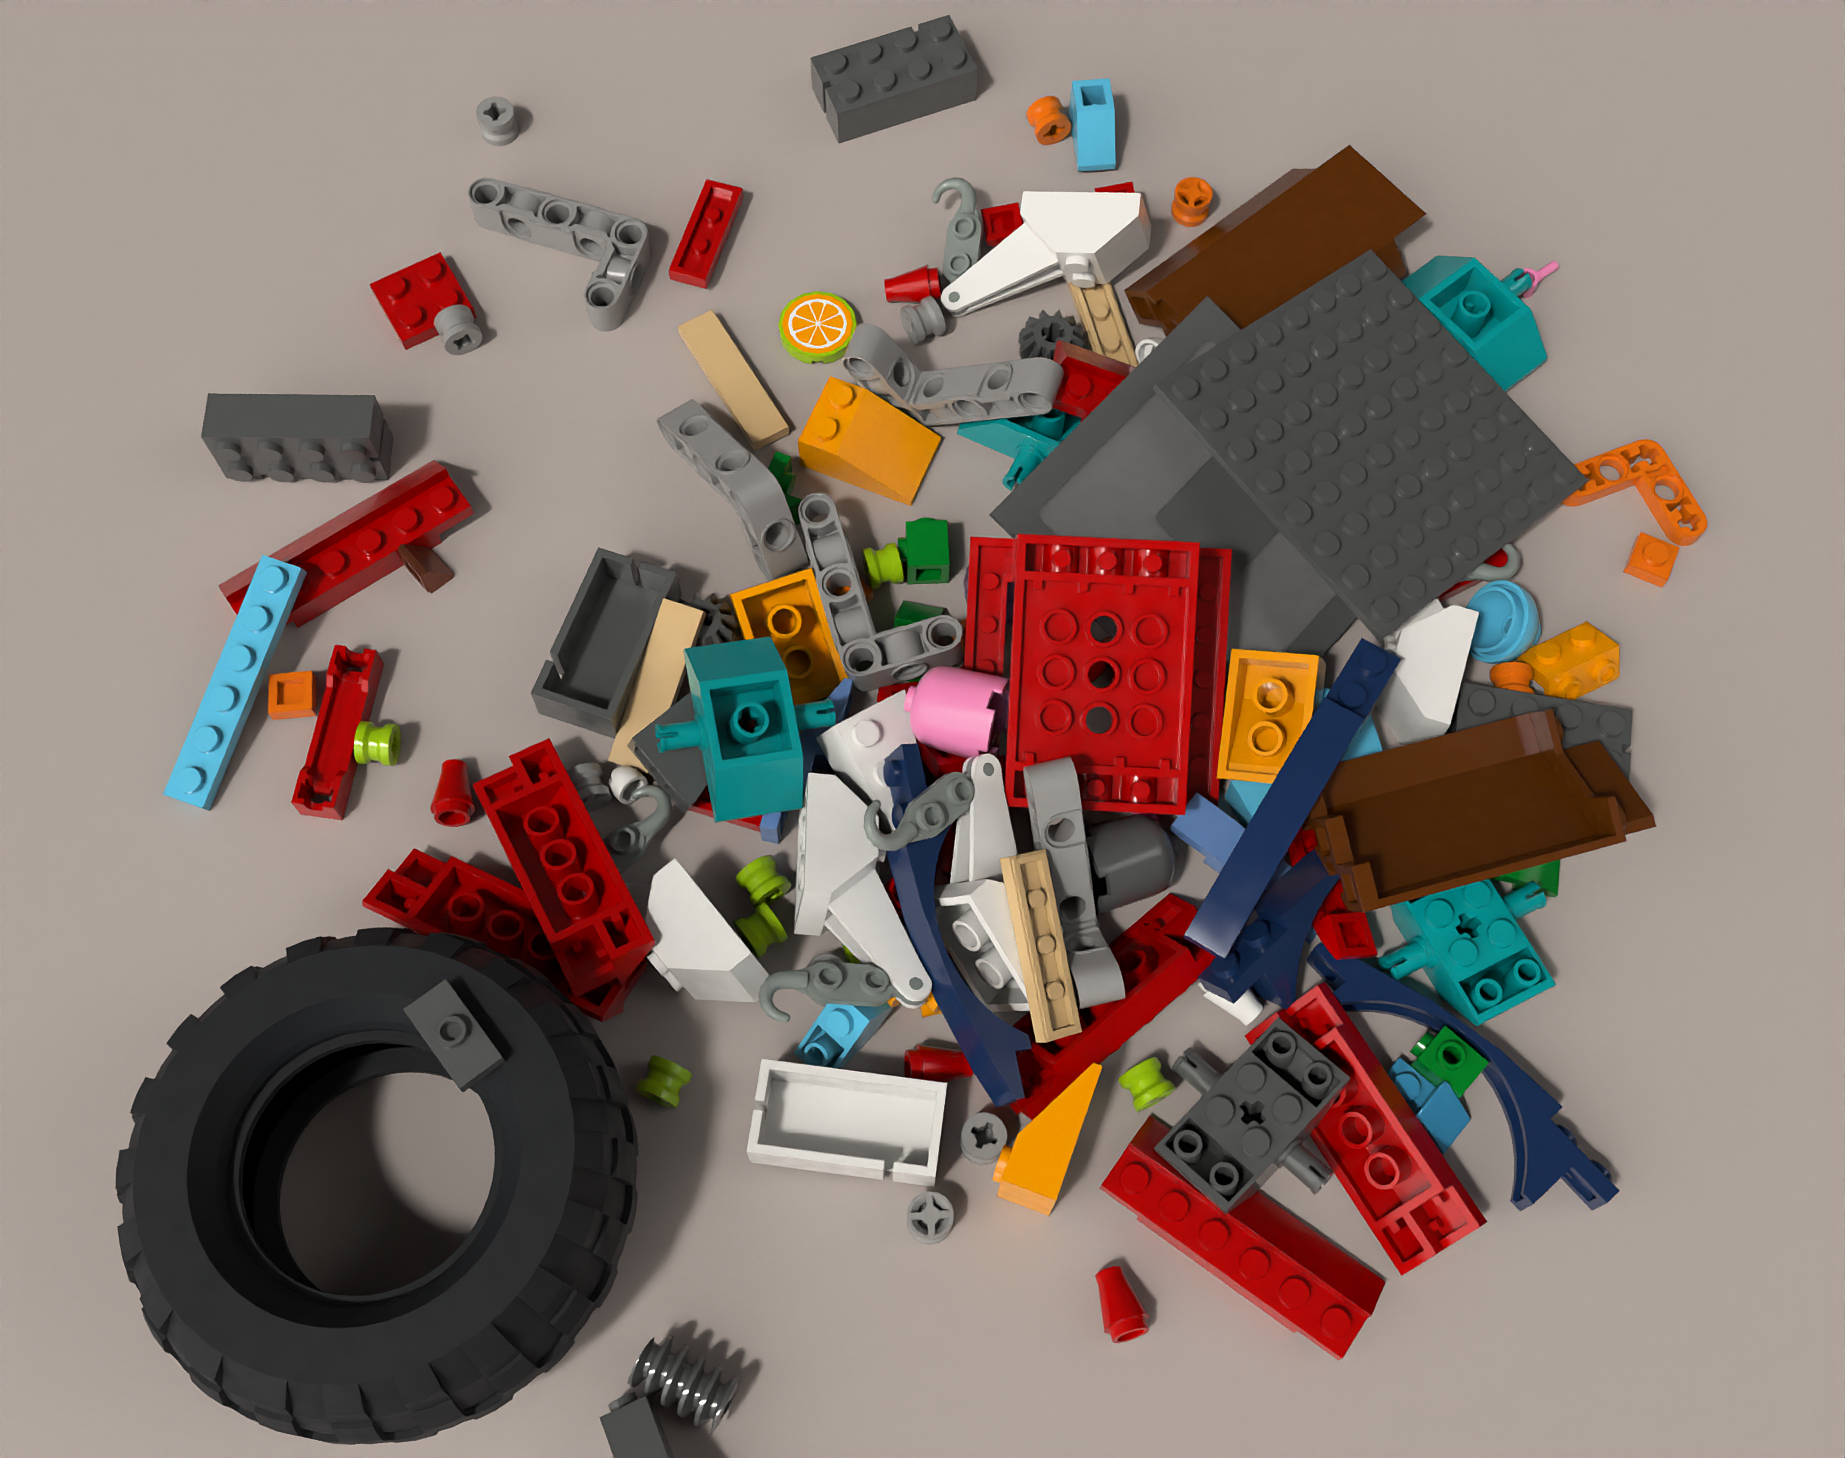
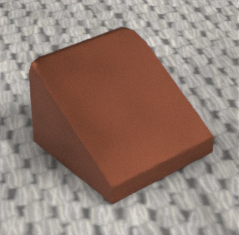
M401 544L398 547V553L406 569L428 593H434L453 579V572L430 548Z

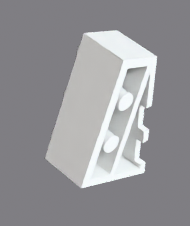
M905 689L836 724L816 737L835 775L867 806L874 800L881 802V807L876 815L879 816V830L886 835L891 834L896 829L892 822L893 801L890 787L885 784L883 777L884 759L901 744L917 743L910 726V712L904 710Z

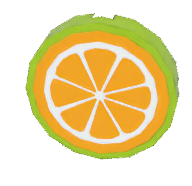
M814 291L803 293L790 300L781 311L778 327L782 346L790 356L803 363L813 364V361H823V364L832 363L845 355L857 323L854 311L844 299L833 293Z

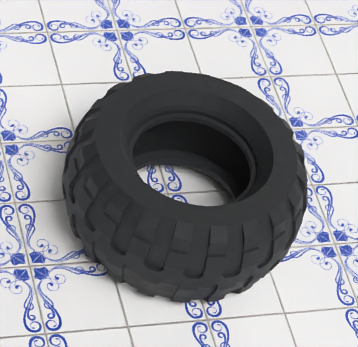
M375 927L358 929L356 936L340 939L332 936H320L287 947L285 957L270 963L264 968L251 965L234 975L220 987L224 993L222 997L215 1001L199 1018L190 1014L167 1041L166 1044L169 1045L172 1051L161 1065L155 1079L145 1077L130 1111L135 1125L130 1137L129 1148L119 1151L115 1189H117L119 1203L122 1204L123 1223L117 1226L121 1255L129 1282L134 1283L140 1292L141 1297L139 1299L143 1305V1308H141L153 1337L166 1353H170L180 1363L183 1369L190 1375L191 1381L207 1396L221 1405L237 1411L246 1418L258 1422L262 1426L285 1434L332 1444L401 1443L417 1441L437 1435L439 1431L452 1428L471 1419L477 1420L496 1411L511 1401L516 1392L527 1386L543 1372L547 1373L575 1344L574 1339L587 1323L593 1311L601 1307L609 1294L618 1274L617 1266L627 1235L632 1232L638 1198L636 1191L637 1132L622 1080L615 1063L596 1031L580 1009L573 1005L536 968L520 959L510 958L488 948L484 942L452 933L440 932L436 934L430 932L429 935L415 933L411 928ZM446 979L506 1061L469 1088L481 1098L493 1131L495 1164L488 1198L481 1215L463 1243L450 1257L423 1277L391 1291L372 1295L348 1296L323 1292L299 1268L285 1240L281 1223L280 1194L288 1159L296 1142L311 1120L327 1104L352 1087L380 1076L409 1072L427 1073L453 1080L403 1010Z

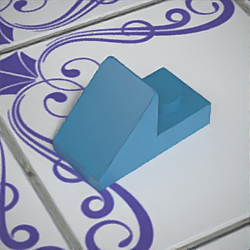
M1399 1057L1389 1068L1387 1074L1443 1155L1471 1119L1451 1086L1445 1080L1435 1087Z

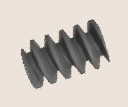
M669 1334L659 1344L654 1342L655 1338L653 1337L637 1359L627 1384L634 1388L646 1379L644 1394L651 1398L663 1389L661 1405L668 1408L679 1399L677 1415L685 1418L696 1409L694 1425L702 1428L713 1419L712 1434L720 1424L736 1395L740 1377L735 1374L723 1384L720 1382L723 1366L718 1365L706 1374L704 1372L706 1356L702 1354L690 1364L687 1362L690 1346L685 1344L679 1351L673 1354L671 1352L673 1336Z

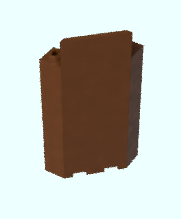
M1348 145L1316 169H1291L1130 285L1124 292L1139 324L1161 326L1166 337L1207 296L1242 330L1370 249L1400 279L1407 272L1401 259V251L1396 245L1394 238L1425 216L1426 213L1353 147Z
M1553 709L1532 711L1341 761L1304 821L1302 828L1304 831L1314 830L1318 846H1315V851L1328 875H1339L1344 892H1341V898L1347 909L1364 913L1626 842L1625 835L1656 827V823L1650 809L1599 740L1562 748L1561 742L1564 736L1562 725L1554 717Z

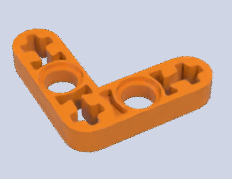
M1648 439L1632 442L1574 464L1586 478H1589V481L1580 491L1578 489L1561 502L1566 506H1581L1635 485L1664 534L1674 544L1680 546L1692 545L1697 542L1707 528V518L1665 450L1657 442ZM1638 456H1640L1642 459L1649 458L1651 460L1650 464L1646 460L1635 463L1632 469L1630 467V465L1635 462ZM1611 466L1615 468L1619 473V479H1606L1601 474L1600 467ZM1665 485L1674 492L1675 498L1665 500L1659 497L1655 491V486ZM1680 521L1683 524L1690 523L1693 528L1691 530L1689 527L1681 528L1678 523Z

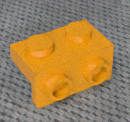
M1587 621L1528 649L1521 656L1517 657V662L1527 663L1532 666L1533 680L1544 688V696L1575 700L1609 684L1620 675L1619 644Z

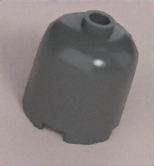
M1130 815L1084 826L1096 915L1154 897L1166 890L1172 883L1175 872V860L1179 858L1178 846L1174 837L1167 835L1166 831L1155 819L1144 815Z

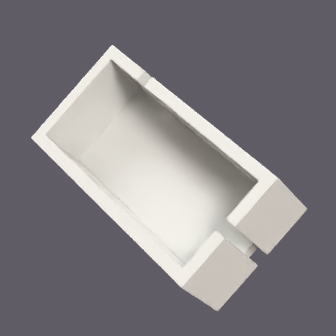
M761 1059L755 1096L758 1110H753L746 1151L749 1161L751 1163L884 1180L885 1171L893 1172L894 1182L934 1187L947 1083Z

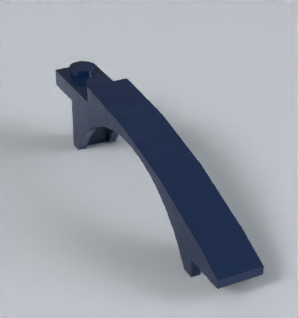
M1361 638L1330 691L1321 701L1286 759L1183 938L1222 961L1225 960L1241 931L1248 923L1311 809L1347 750L1367 723L1378 698L1398 667L1401 658Z
M918 743L901 744L884 759L883 777L885 784L890 787L893 801L892 822L895 829H897L908 804L929 787L926 786ZM951 823L935 837L911 842L896 851L886 852L903 918L916 953L932 981L931 991L934 999L981 1085L996 1108L1003 1107L1025 1098L1015 1052L1028 1051L1032 1048L1028 1034L1014 1028L996 1016L973 994L957 972L942 940L935 910L934 880L939 852L945 836L952 825Z
M1315 849L1306 854L1263 893L1255 908L1258 917L1238 936L1225 960L1222 961L1216 957L1198 976L1205 990L1233 1004L1251 986L1257 996L1286 1010L1296 1001V980L1299 961L1309 928L1324 899L1340 879L1338 874L1328 875Z
M1321 942L1313 948L1305 961L1334 990V996L1346 1013L1374 1012L1393 1015L1415 1022L1435 1033H1438L1446 1026L1489 1062L1481 1073L1495 1092L1508 1122L1514 1154V1181L1510 1202L1519 1211L1533 1205L1560 1178L1592 1211L1607 1204L1620 1191L1612 1183V1176L1608 1170L1599 1162L1590 1160L1577 1147L1578 1142L1574 1135L1562 1125H1556L1551 1120L1562 1106L1498 1047L1431 999L1357 958L1336 960Z

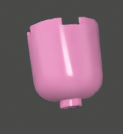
M937 666L929 669L919 680L917 687H909L905 698L904 710L910 712V726L914 736L920 743L928 747L967 759L982 754H992L997 758L1000 749L993 747L998 731L1007 732L1009 691L1006 689L1009 688L1010 678L953 666Z

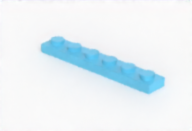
M265 555L261 556L163 795L210 811L307 574L301 567Z

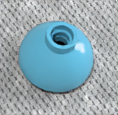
M1506 580L1490 582L1474 594L1466 607L1467 609L1479 612L1469 654L1478 661L1488 664L1510 662L1525 653L1540 637L1541 624L1534 599L1528 591L1516 583Z

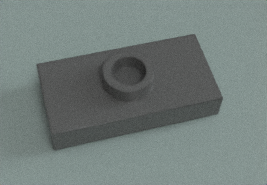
M446 979L403 1009L462 1092H465L506 1062Z

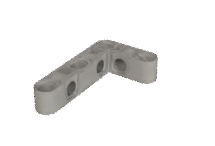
M485 177L472 182L468 189V197L475 220L480 227L599 261L600 263L596 271L592 272L584 292L590 323L595 329L604 332L613 331L620 327L640 288L643 276L652 257L648 230L641 220L493 178Z
M867 323L857 325L842 359L844 369L862 388L868 389L923 426L1049 413L1052 410L1064 377L1063 368L1057 362L1044 357L921 372L883 329Z
M693 399L657 418L658 427L670 447L736 511L755 561L768 581L791 574L808 564L805 549L782 488L766 466Z
M820 492L805 496L800 502L798 512L806 538L807 553L835 648L839 652L847 678L853 681V687L861 691H871L879 687L917 678L924 675L929 669L937 666H953L959 663L965 654V638L962 626L952 616L939 615L906 626L895 627L879 633L875 632L846 531L843 530L834 501L827 494ZM818 515H828L822 522H812ZM839 587H850V590L842 596L832 595ZM949 635L955 637L953 643L948 646L935 644L942 636ZM869 660L873 662L872 666L866 671L859 672L854 670V667L861 661Z
M1064 757L1025 766L1023 773L1035 850L1046 849L1060 923L1063 927V938L1078 1009H1084L1125 999L1124 982L1119 965L1097 924L1079 783L1072 759ZM1063 818L1059 823L1051 825L1055 820Z

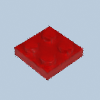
M441 252L369 284L405 350L440 335L435 328L434 319L444 308L452 305H465L470 308L474 319L477 318L473 306Z

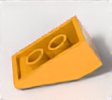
M830 376L798 439L800 466L911 506L938 450L941 437L868 389Z
M806 568L728 594L743 639L771 637L787 669L794 705L811 703L828 697L841 681L847 678L839 652H837L812 568Z
M1244 649L1231 650L1217 770L1218 779L1266 784L1273 783L1322 701L1326 663L1319 655Z
M1093 1063L1017 1134L1013 1148L1003 1145L992 1178L993 1181L1000 1183L997 1193L998 1197L1047 1216L1050 1215L1057 1200L1102 1065Z

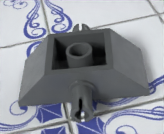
M1279 1017L1226 1073L1222 1072L1219 1074L1197 1055L1191 1047L1183 1052L1186 1056L1185 1058L1179 1056L1172 1066V1070L1185 1079L1202 1096L1154 1147V1151L1225 1215L1253 1196L1277 1169L1283 1166L1306 1185L1314 1195L1322 1189V1184H1327L1334 1171L1309 1152L1302 1143L1318 1126L1349 1083L1350 1077ZM1251 1116L1257 1118L1260 1122L1258 1124L1252 1121L1247 1125L1243 1123L1244 1117Z

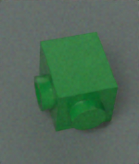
M924 517L915 521H906L905 537H898V552L901 562H906L907 584L949 583L950 561L947 520Z
M1446 1026L1435 1036L1427 1031L1410 1050L1416 1057L1410 1066L1435 1087L1445 1080L1451 1086L1457 1098L1464 1094L1489 1064L1485 1058Z

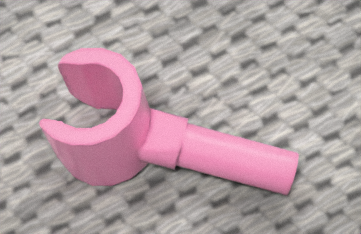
M1552 261L1538 271L1523 268L1524 272L1517 277V280L1528 273L1532 280V287L1528 291L1523 292L1522 296L1525 298L1531 297L1535 292L1537 283L1559 268L1558 263Z

